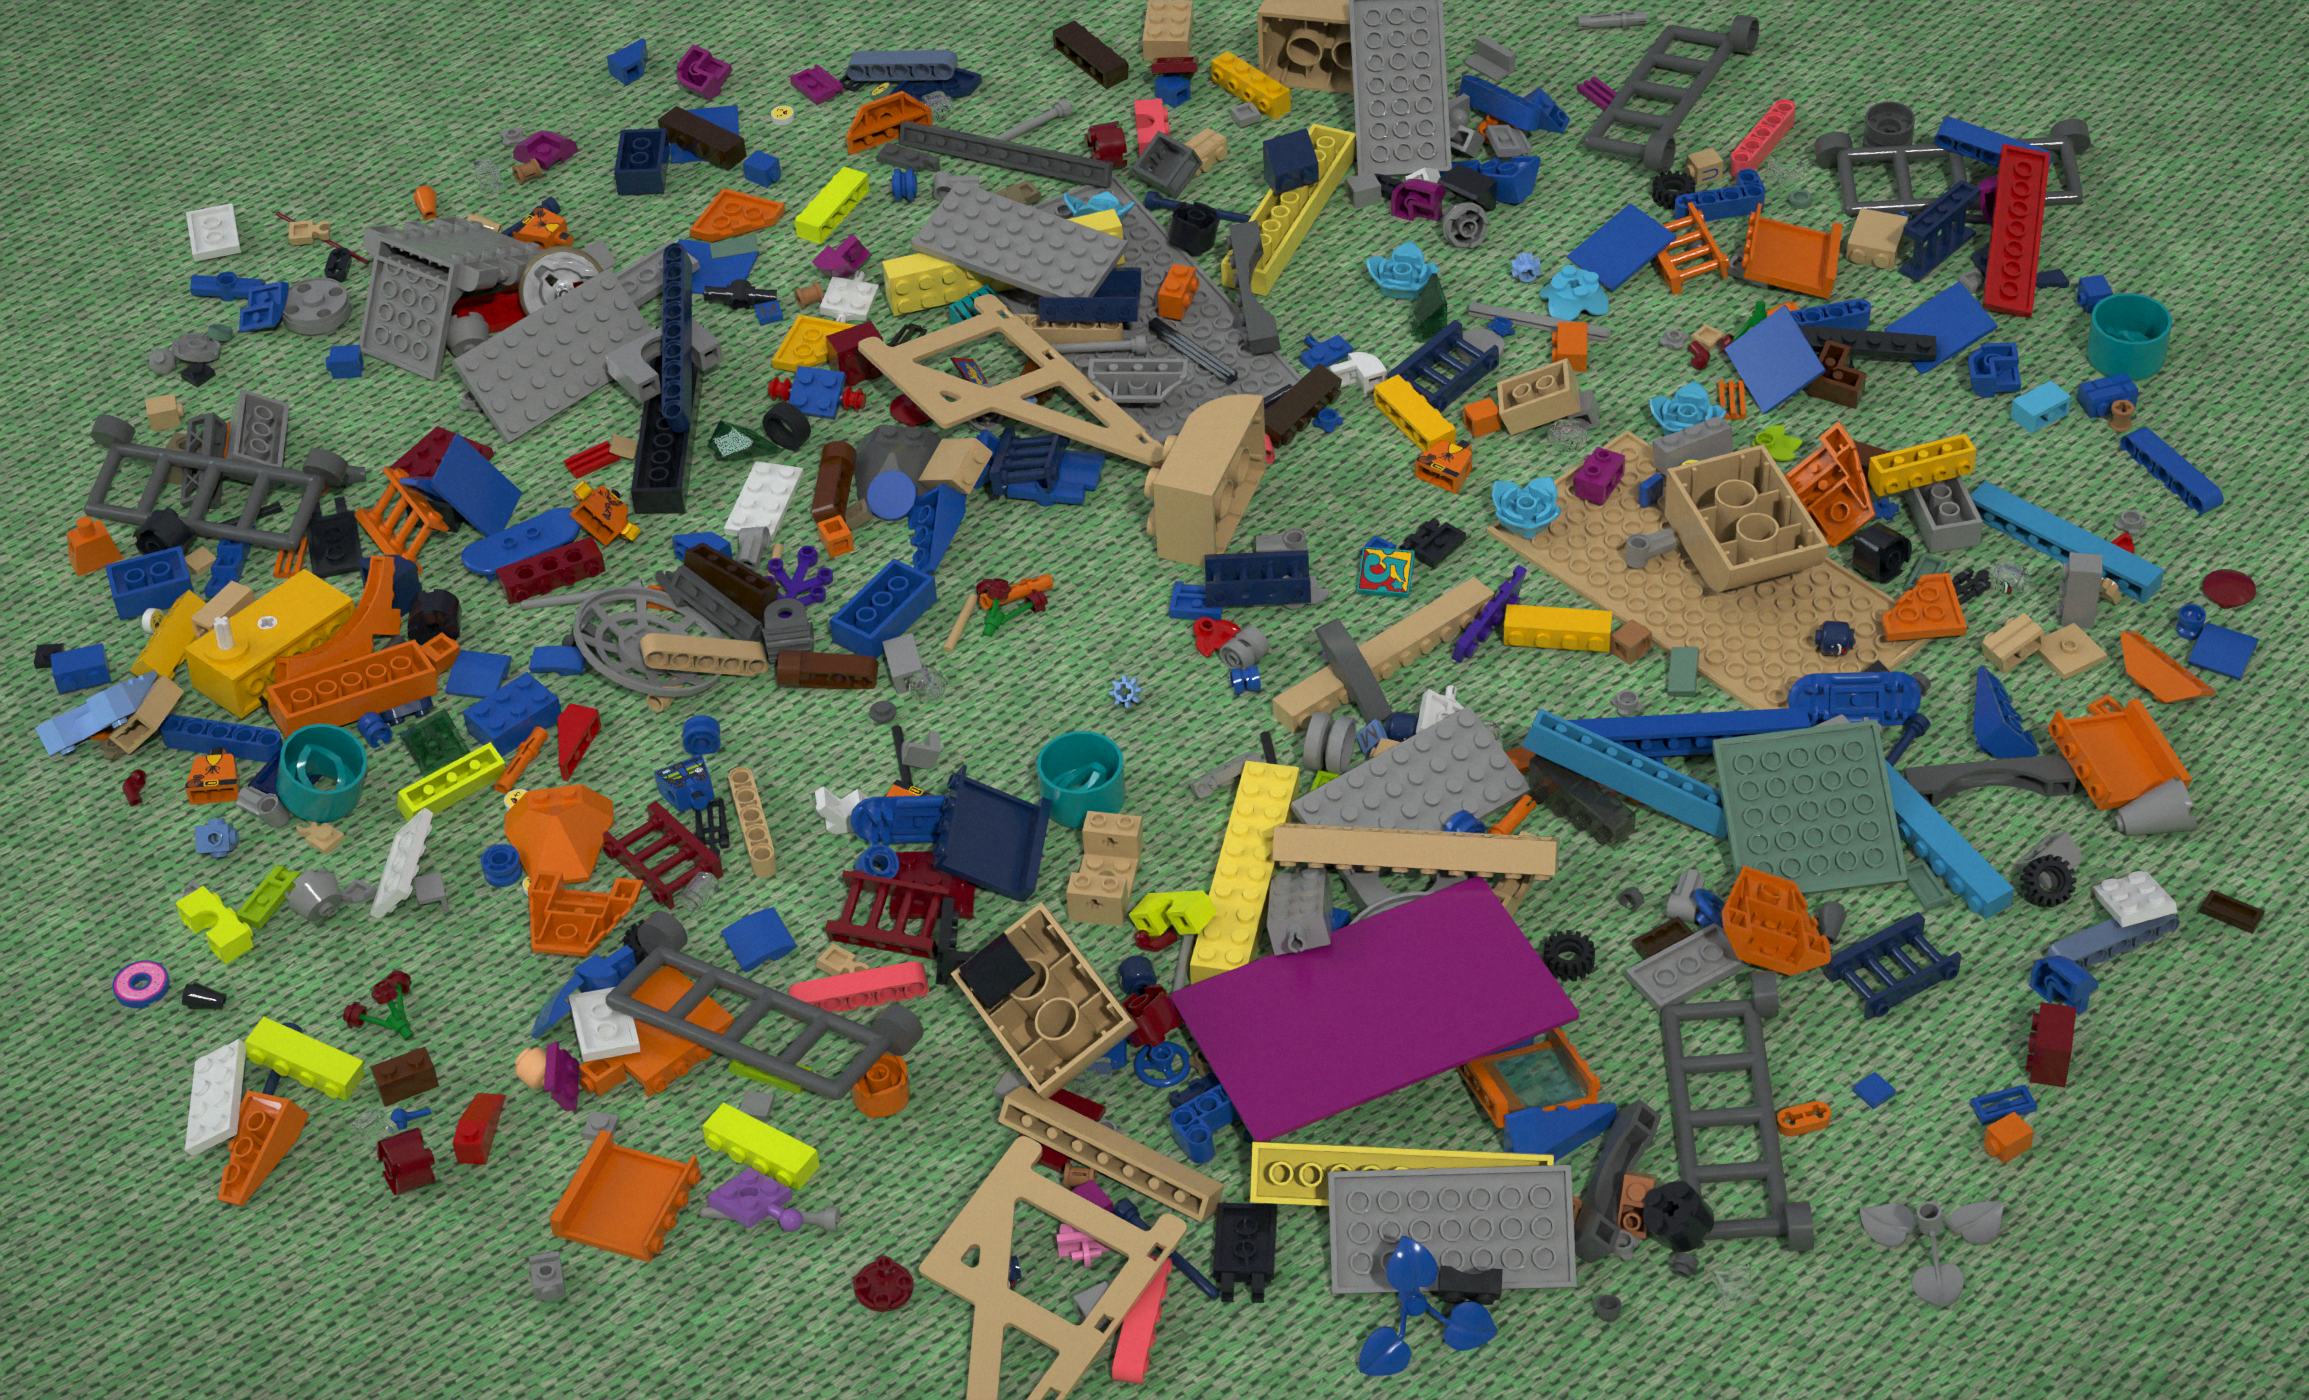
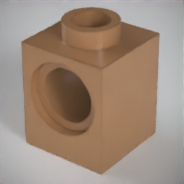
M1631 619L1611 634L1610 653L1631 665L1651 649L1652 631Z

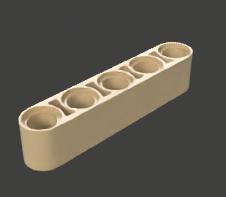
M1014 314L1048 344L1124 340L1122 322L1040 321L1039 315ZM1005 336V342L1007 345L1011 347H1018L1008 337Z
M660 633L647 634L640 640L643 659L649 668L740 676H755L756 673L764 674L769 668L764 647L759 642Z
M737 767L731 770L728 775L733 803L752 871L757 877L767 878L772 876L777 870L774 847L753 773L747 767Z

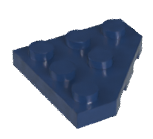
M956 67L952 78L949 80L901 81L889 95L904 91L921 102L923 97L930 94L933 96H928L927 101L929 104L930 101H933V103L971 95L982 83V75Z

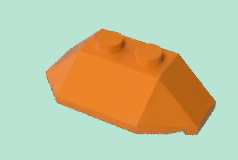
M904 91L861 105L846 135L849 155L900 138V125L904 120L933 126L931 108Z
M2122 631L2120 637L2126 673L2134 678L2133 682L2136 685L2153 692V697L2163 704L2182 703L2214 696L2216 690L2208 686L2137 631Z

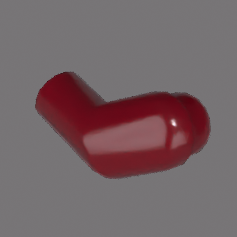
M1698 341L1691 342L1688 350L1695 356L1694 358L1691 357L1693 368L1697 370L1706 368L1711 357L1710 353Z
M140 769L134 770L122 786V790L131 807L142 803L139 792L144 787L147 776Z
M1144 929L1137 931L1134 935L1135 945L1140 950L1159 952L1178 941L1176 934L1171 929L1157 937L1149 936V932Z

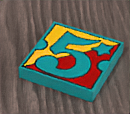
M1363 547L1357 594L1409 598L1415 551Z

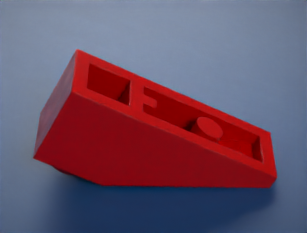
M569 703L565 711L560 713L557 720L559 766L562 780L566 782L570 779L602 727L598 709Z
M477 1093L459 1119L452 1142L458 1163L487 1164L506 1098L505 1094Z

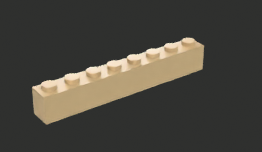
M1024 1086L1018 1087L1005 1096L998 1122L1200 1222H1203L1216 1211L1225 1186L1224 1184L1051 1099L1044 1100L1037 1092Z

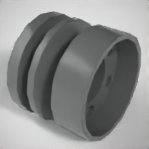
M1891 101L1876 103L1870 107L1865 116L1863 147L1912 145L1915 115L1912 110L1904 104ZM1884 160V161H1877V162H1880V163H1893V160Z

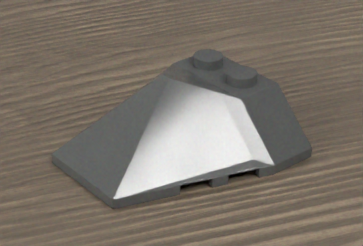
M879 425L859 440L856 448L855 477L858 501L862 498L867 500L869 485L876 476L885 471L892 470L903 472L913 480L917 487L918 498L929 492L930 490L918 480L942 439L930 429Z

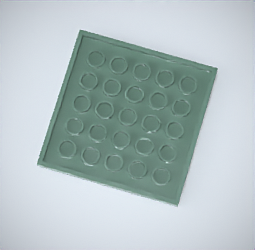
M1877 720L1712 741L1736 880L1743 865L1795 882L1802 895L1905 883L1908 880Z

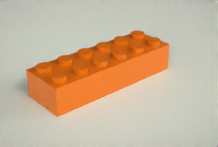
M415 639L266 687L269 712L286 739L293 732L304 726L331 724L339 727L359 720L362 715L368 712L381 713L424 697L438 694L436 670Z

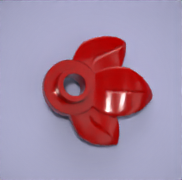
M1208 617L1197 619L1193 625V632L1197 638L1196 648L1207 658L1213 654L1214 650L1220 651V648L1226 642L1235 638L1236 634L1241 631L1239 626L1231 621H1214Z

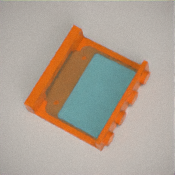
M1559 1028L1548 1031L1547 1042L1481 1057L1456 1067L1497 1128L1504 1127V1115L1532 1107H1542L1543 1111H1555L1557 1106L1566 1105L1568 1110H1575L1584 1104H1598L1597 1092L1601 1090L1598 1076L1596 1074L1593 1075L1586 1060L1581 1059L1575 1045L1569 1043L1565 1032Z

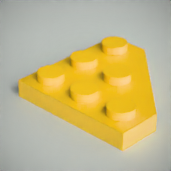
M798 315L772 359L773 368L796 372L798 366L811 367L828 361L826 336L856 325Z

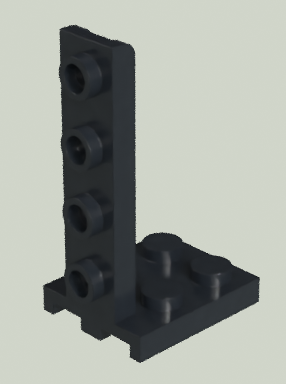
M943 897L936 985H947L948 977L953 978L951 973L977 953L951 950V948H956L958 929L953 928L958 927L959 910H954L955 898Z

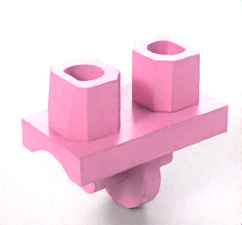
M1066 1223L1060 1225V1234H1057L1059 1258L1071 1256L1072 1261L1084 1259L1085 1268L1091 1267L1090 1258L1102 1257L1101 1252L1113 1251L1112 1248L1080 1231L1077 1232V1229Z

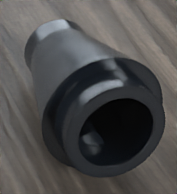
M197 982L193 984L187 983L182 995V1005L188 1006V1009L222 1010L227 995Z

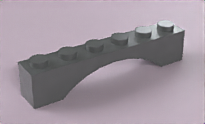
M1258 221L1230 225V235L1226 236L1228 250H1233L1234 252L1229 257L1232 269H1237V273L1233 274L1235 289L1240 288L1241 292L1236 293L1238 307H1243L1244 312L1239 314L1242 327H1247V331L1243 332L1245 347L1250 346L1252 355L1281 350L1275 316L1263 308L1251 291L1253 272L1264 254Z
M2063 754L1909 767L1905 768L1904 779L1932 807H1937L1944 800L1959 792L1982 786L2003 785L2019 787L2045 797L2074 795L2076 774Z
M1640 1099L1617 1112L1574 1227L1575 1253L1587 1263H1593L1612 1253L1620 1232L1617 1212L1622 1194L1624 1175L1628 1170H1633L1645 1149L1654 1139L1662 1117Z

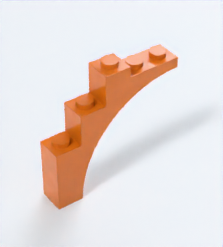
M371 555L370 569L363 594L347 622L330 639L312 650L288 657H275L274 684L343 663L344 660H353L371 654L374 648L373 634L399 635L401 609L392 608L394 598L393 575L395 573L394 557Z

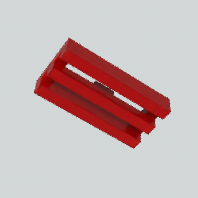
M605 441L563 461L568 471L575 479H578L620 460V457L609 452L610 443Z

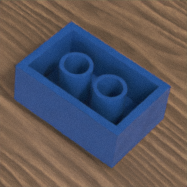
M181 546L105 565L120 620L143 615L148 608L161 610L170 608L176 599L186 591L190 590L194 593Z
M525 672L463 711L467 732L483 746L491 742L501 757L518 748L520 743L525 742L534 727L538 726L546 730L557 723L558 717L562 713L559 698L528 672Z

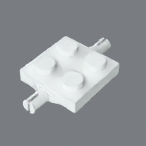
M856 271L853 280L832 276L820 305V314L836 318L837 322L842 323L850 320L867 321L879 291V285L862 282L865 277L862 271L860 274L859 271Z
M1453 685L1447 686L1445 695H1440L1430 689L1423 694L1416 734L1464 708L1455 700L1456 687Z

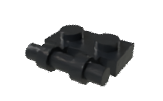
M1432 518L1429 522L1425 521L1422 523L1415 534L1408 535L1400 546V550L1413 549L1416 559L1435 568L1466 541V533L1447 522L1438 527L1440 525L1439 521L1436 518Z

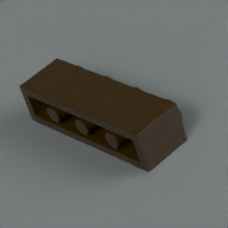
M1075 20L1053 30L1054 48L1105 89L1128 79L1129 65L1127 61Z
M675 106L658 119L659 128H667L670 143L726 170H730L747 157L743 137L678 106Z
M1318 363L1264 412L1265 434L1270 436L1272 446L1279 449L1283 444L1289 445L1299 430L1304 431L1308 427L1312 418L1318 417L1319 412L1325 409L1330 402H1336L1341 395L1342 379Z
M702 542L685 551L684 565L755 619H763L766 607L778 599V584Z

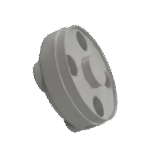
M316 277L297 282L288 288L287 300L282 313L285 327L289 331L304 335L333 334L348 319L351 313L350 298L345 287L334 279Z

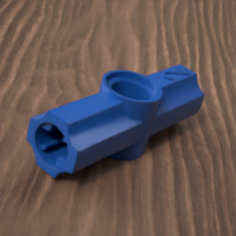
M230 271L222 272L217 276L192 275L190 291L191 295L219 297L222 301L230 302L237 298H248L249 288L265 285L266 282L263 279L237 278V275Z
M1046 479L1010 482L1008 485L1007 497L1036 500L1037 504L1044 507L1052 506L1056 502L1083 505L1086 484L1056 480L1054 490H1048Z

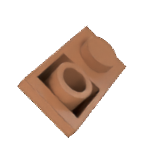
M1631 1170L1625 1173L1618 1214L1620 1230L1627 1231L1634 1237L1646 1239L1648 1228L1643 1219V1211L1646 1204L1645 1197L1650 1190L1656 1189L1658 1175Z

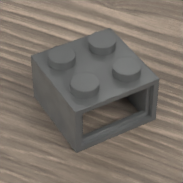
M1158 131L1132 169L1142 182L1176 200L1203 162L1194 149Z

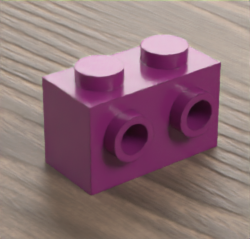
M1596 447L1592 455L1586 457L1581 471L1578 470L1575 473L1573 479L1575 496L1604 505L1624 476L1625 455Z

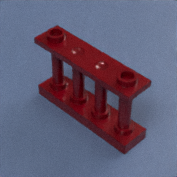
M655 800L647 805L648 822L621 839H615L608 831L602 833L605 843L603 850L609 859L613 860L615 858L635 878L643 880L644 886L651 891L654 900L659 905L665 904L671 910L675 907L673 893L700 876L705 877L708 875L712 880L716 881L723 877L721 859ZM652 831H660L663 834L662 838L635 855L626 849ZM669 845L680 849L679 852L650 870L642 864V862ZM685 860L688 862L692 860L696 864L694 868L667 885L658 878Z
M843 870L842 877L850 891L841 919L837 921L827 920L825 932L830 941L936 960L938 947L935 939H932L931 936L940 906L943 905V897L953 898L950 889L939 884L928 886L868 875L861 870H853V872ZM861 890L877 893L868 923L864 926L851 923ZM887 896L903 897L894 929L890 931L879 929L878 925ZM914 900L930 902L921 933L917 936L906 934L905 929Z

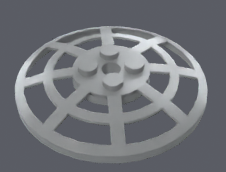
M636 586L612 587L592 594L583 601L577 611L573 623V635L582 655L603 675L629 689L656 696H689L709 689L723 675L715 673L711 679L706 681L695 677L698 672L689 671L686 673L679 670L654 669L646 666L640 647V640L647 634L660 633L690 636L686 630L695 623L712 638L725 639L712 620L693 606H678L666 592ZM615 600H635L636 612H622L609 616L600 605ZM646 601L668 607L685 617L676 625L662 617L648 614ZM591 610L602 621L596 629L594 638L580 632L582 621ZM623 621H637V625L627 627L624 630L617 624ZM647 622L660 625L670 631L666 633L658 628L648 626ZM609 628L619 637L617 644L602 641V636L606 629ZM585 643L596 647L599 656L609 667L598 660ZM604 650L617 653L623 662L614 664ZM634 669L646 674L647 680L636 677L626 671ZM669 673L679 679L659 681L657 675ZM686 682L695 685L685 688H662L667 686H678Z

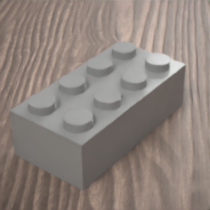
M241 389L232 409L226 458L282 467L289 404ZM224 473L225 476L254 484L256 478ZM272 481L270 484V490L273 489V486L275 484L274 481Z
M1961 476L1901 491L1930 553L1980 545L1983 521Z

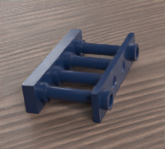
M1960 180L1904 226L1903 235L1914 240L1913 257L1899 268V273L1920 282L1976 235L1975 230L1965 226L1967 208L1980 198L1981 189Z
M1454 320L1387 374V379L1399 374L1412 385L1419 395H1423L1434 409H1438L1441 413L1480 379L1497 368L1499 365L1498 346L1493 345L1484 353L1463 339L1462 324ZM1458 347L1476 360L1469 366H1466L1448 353ZM1441 361L1459 372V374L1450 380L1431 367ZM1425 375L1441 385L1442 388L1433 394L1414 381L1418 377Z
M1014 427L1004 428L989 472L994 496L1004 495L1006 486L1010 482L1046 479L1048 490H1054L1056 480L1060 478L1059 470L1066 447L1070 445V438L1056 433L1048 436L1020 438L1016 436Z
M1308 550L1205 555L1207 607L1311 603Z
M1917 912L1832 956L1831 961L1826 964L1825 977L1831 983L1839 979L1847 980L1866 1000L1864 1017L1869 1020L1875 1016H1884L1890 1008L1945 979L1947 981L1954 979L1959 973L1961 954L1956 952L1944 958L1923 937L1925 918ZM1908 943L1915 944L1934 964L1921 970L1901 947ZM1885 955L1892 956L1911 976L1898 982L1878 959ZM1862 967L1870 968L1888 988L1875 994L1855 971Z

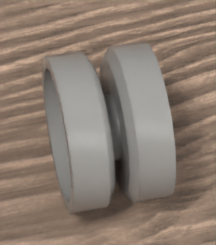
M1316 711L1311 718L1306 734L1303 753L1304 768L1321 771L1326 765L1327 771L1339 775L1346 773L1353 755L1356 739L1355 718L1339 716L1334 722L1332 714Z

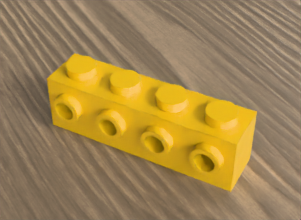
M1229 51L1211 60L1212 81L1246 103L1251 101L1260 112L1275 120L1291 110L1289 88Z
M1399 374L1373 386L1374 405L1423 453L1441 440L1456 445L1455 436L1457 432L1451 422H1447L1441 416L1439 410L1434 409L1427 402L1426 398L1423 395H1419L1412 385Z
M1965 433L1870 457L1868 482L1877 496L1880 497L1974 473L1977 449Z
M190 590L177 598L130 668V671L136 676H140L156 670L158 675L153 683L163 674L172 680L175 676L173 669L175 666L179 667L186 659L184 648L197 640L191 617L207 603Z
M1507 604L1504 622V645L1610 652L1613 611Z

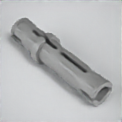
M1621 10L1619 13L1578 16L1579 30L1609 27L1627 28V26L1647 25L1646 10L1635 12Z

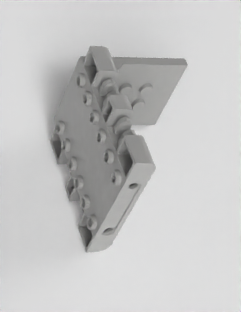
M456 216L435 218L434 227L418 221L405 222L404 231L388 225L365 227L363 245L368 253L374 255L359 340L361 351L430 380H437L441 373L452 307L463 292L492 288L497 282L504 285L519 284L521 273L526 264L543 249L539 248L537 243L522 242L485 228L481 222L467 221ZM549 274L545 280L554 279L555 277Z

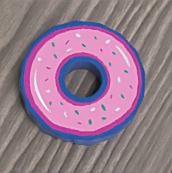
M151 960L137 961L128 964L114 977L112 988L115 997L122 1005L130 1008H144L154 1001L158 1002L165 996L169 990L170 980L167 970L160 963ZM139 981H148L144 987H134Z

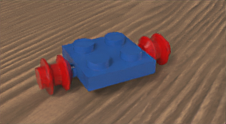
M798 366L793 385L789 378H786L784 382H780L779 377L776 376L773 381H770L768 386V394L771 395L773 401H776L778 397H782L783 402L789 400L788 403L801 410L805 416L835 420L840 402L846 411L852 406L856 412H859L860 408H864L866 404V394L863 393L862 388H858L857 392H853L852 387L848 386L843 392L847 376L845 372Z

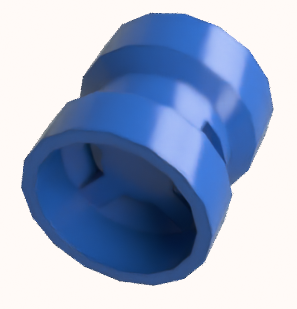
M2195 604L2182 606L2179 610V621L2176 625L2177 634L2188 640L2199 638L2204 628L2206 611Z
M1257 665L1248 666L1246 670H1240L1239 668L1230 669L1231 685L1234 687V695L1243 694L1247 690L1251 692L1261 691Z
M368 712L362 715L357 722V730L373 748L380 747L377 742L378 740H382L386 744L392 738L393 732L391 728L384 723V720L377 712Z

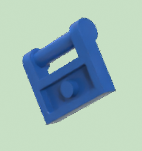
M1175 581L1169 608L1170 618L1197 620L1202 617H1208L1214 621L1222 620L1224 606L1207 607L1205 585L1184 584L1183 581Z

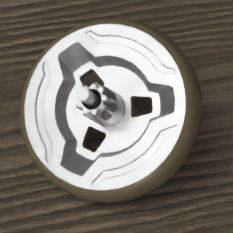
M556 246L539 252L526 264L519 279L518 295L525 315L532 314L574 289L573 282H586L603 272V269L591 255L578 248ZM549 274L558 279L553 286H550L545 280Z

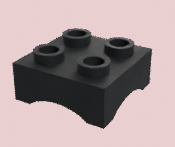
M1440 1266L1438 1297H1444V1302L1461 1303L1464 1298L1475 1299V1302L1481 1305H1493V1302L1499 1300L1502 1294L1503 1269L1492 1268L1483 1273L1469 1274L1458 1271L1452 1266Z

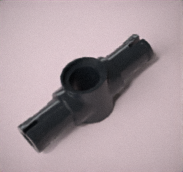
M743 279L734 280L727 287L705 286L704 301H723L729 304L733 310L738 308L748 310L755 303L761 304L777 300V289H755V286H752L749 281Z

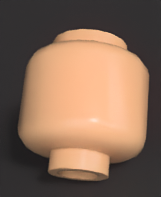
M539 1047L525 1049L515 1061L516 1076L532 1090L544 1087L547 1052Z

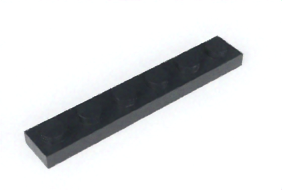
M1799 325L1815 352L1821 353L1826 341L1831 340L1851 346L1850 355L1935 362L1937 356L1936 336Z

